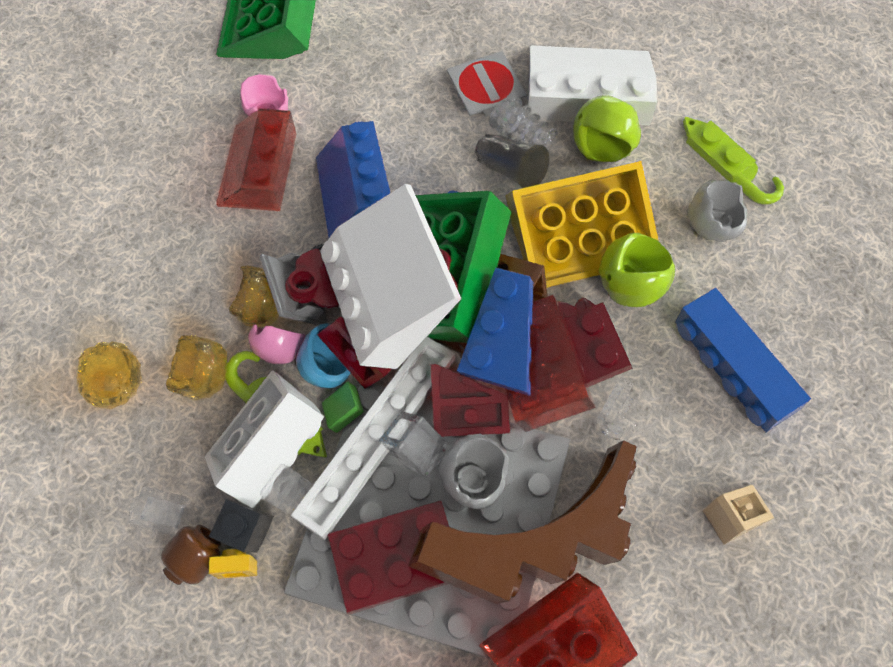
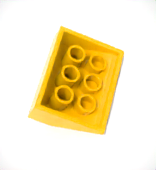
M642 161L513 190L505 195L507 206L511 210L510 219L523 260L541 264L545 267L547 287L600 275L599 267L602 256L608 246L616 239L627 234L641 233L659 241Z

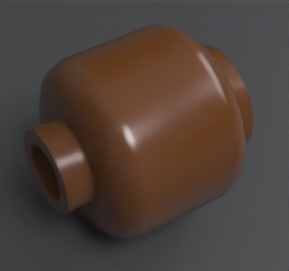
M200 524L196 527L185 526L163 548L161 553V559L165 566L163 573L170 581L181 585L183 582L195 585L203 581L209 574V557L221 556L219 549L221 542L209 537L210 529Z

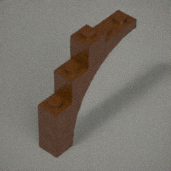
M623 440L608 448L597 475L584 494L561 516L544 526L526 532L491 535L464 532L432 521L422 528L408 566L492 603L500 604L509 602L518 593L522 583V575L519 574V571L547 583L555 584L567 581V578L571 577L574 573L578 561L575 553L602 565L621 561L630 547L631 540L628 534L631 523L618 518L626 505L627 496L624 492L627 481L630 480L636 469L634 456L637 446Z

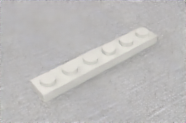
M426 337L418 345L291 514L294 520L325 541L328 534L336 526L432 392L431 364H437L448 369L455 360V353L429 337Z

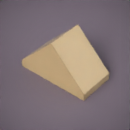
M753 485L722 494L703 510L723 545L774 518Z

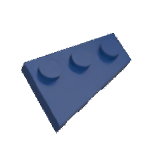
M495 268L457 372L461 375L530 396L529 362H531L532 352L530 347V325H532L533 281L530 276Z

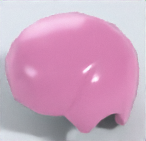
M258 74L248 77L241 83V105L244 112L253 120L260 123H271L279 120L287 112L286 89L282 90L278 86L275 77Z
M254 324L250 330L248 340L252 352L265 362L287 364L297 358L306 334L287 331L273 326H265L263 329L258 328Z

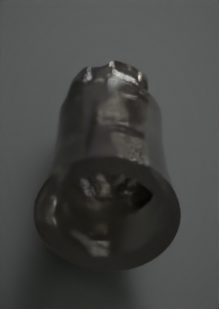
M485 134L482 139H479L475 148L478 162L485 165L488 169L511 179L522 188L539 185L548 171L549 152L545 146L540 144L525 143L502 135Z

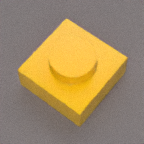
M238 549L223 550L222 556L209 557V574L218 579L257 576V560L250 554H246V552Z

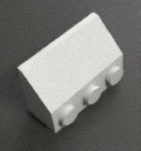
M272 370L205 455L215 487L251 508H254L260 499H264L270 494L276 478L283 469L289 468L294 463L298 450L307 439H311L318 432L321 421L324 418L314 403L275 371Z

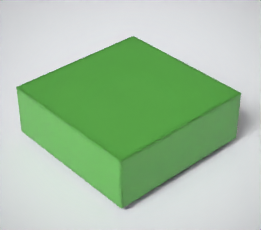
M346 382L322 402L327 426L335 433H338L364 412L357 388L350 382Z

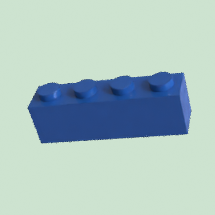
M717 288L712 289L682 308L675 321L679 334L684 340L693 343L699 351L703 364L715 370L722 379V385L726 392L732 397L738 398L746 408L747 417L754 425L761 426L767 433L800 411L811 400L809 395Z

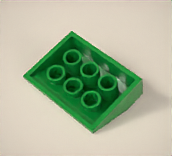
M228 0L216 55L221 58L286 59L307 51L316 0Z
M491 191L415 195L438 247L446 251L451 258L449 272L457 283L458 292L461 300L427 337L447 342L467 343L493 273L498 265L511 210Z

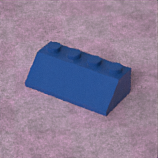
M359 121L351 125L341 126L316 157L328 238L331 237L338 226L391 193L374 121Z

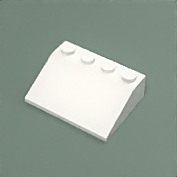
M530 46L528 120L574 122L578 111L587 101L597 96L610 95L626 102L636 110L639 125L650 126L657 105V83L649 51Z
M404 184L338 226L320 250L341 309V314L361 366L397 369L461 300L411 185Z

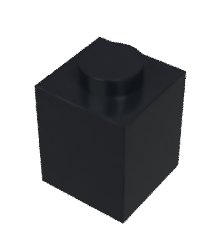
M226 499L209 537L242 552L258 553L274 516L256 508H251L242 502Z

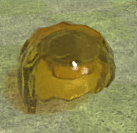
M250 265L241 266L243 278L240 290L229 307V313L250 328L254 324L258 328L269 326L277 321L279 314L264 269Z
M194 335L181 336L178 339L175 355L171 363V370L166 380L167 389L192 400L211 398L223 388L226 379L228 355L221 344L208 338Z
M114 341L99 342L95 346L88 347L78 358L76 377L78 392L87 403L96 408L111 410L117 406L125 405L130 398L136 395L142 382L141 363L123 343Z

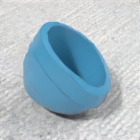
M329 323L315 327L306 335L296 358L297 369L301 377L311 385L319 388L337 387L351 374L317 335L330 325Z

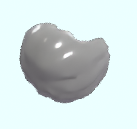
M709 180L701 185L687 209L690 224L698 235L706 240L723 242L735 239L743 233L747 225V208L744 207L741 185L736 182H729L728 180Z
M482 434L467 435L459 438L451 448L444 452L440 462L438 473L441 476L444 490L462 506L472 509L491 506L505 488L509 457L505 449L501 448L496 441L487 439Z

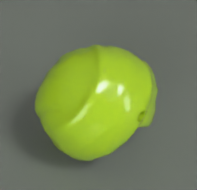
M610 95L597 96L587 101L578 111L573 124V138L581 154L595 162L613 163L630 156L631 152L638 147L641 139V128L636 110L626 102Z
M630 233L616 239L608 246L602 256L599 274L603 288L614 302L623 306L637 308L650 305L666 294L675 276V264L670 252L657 239L641 233Z

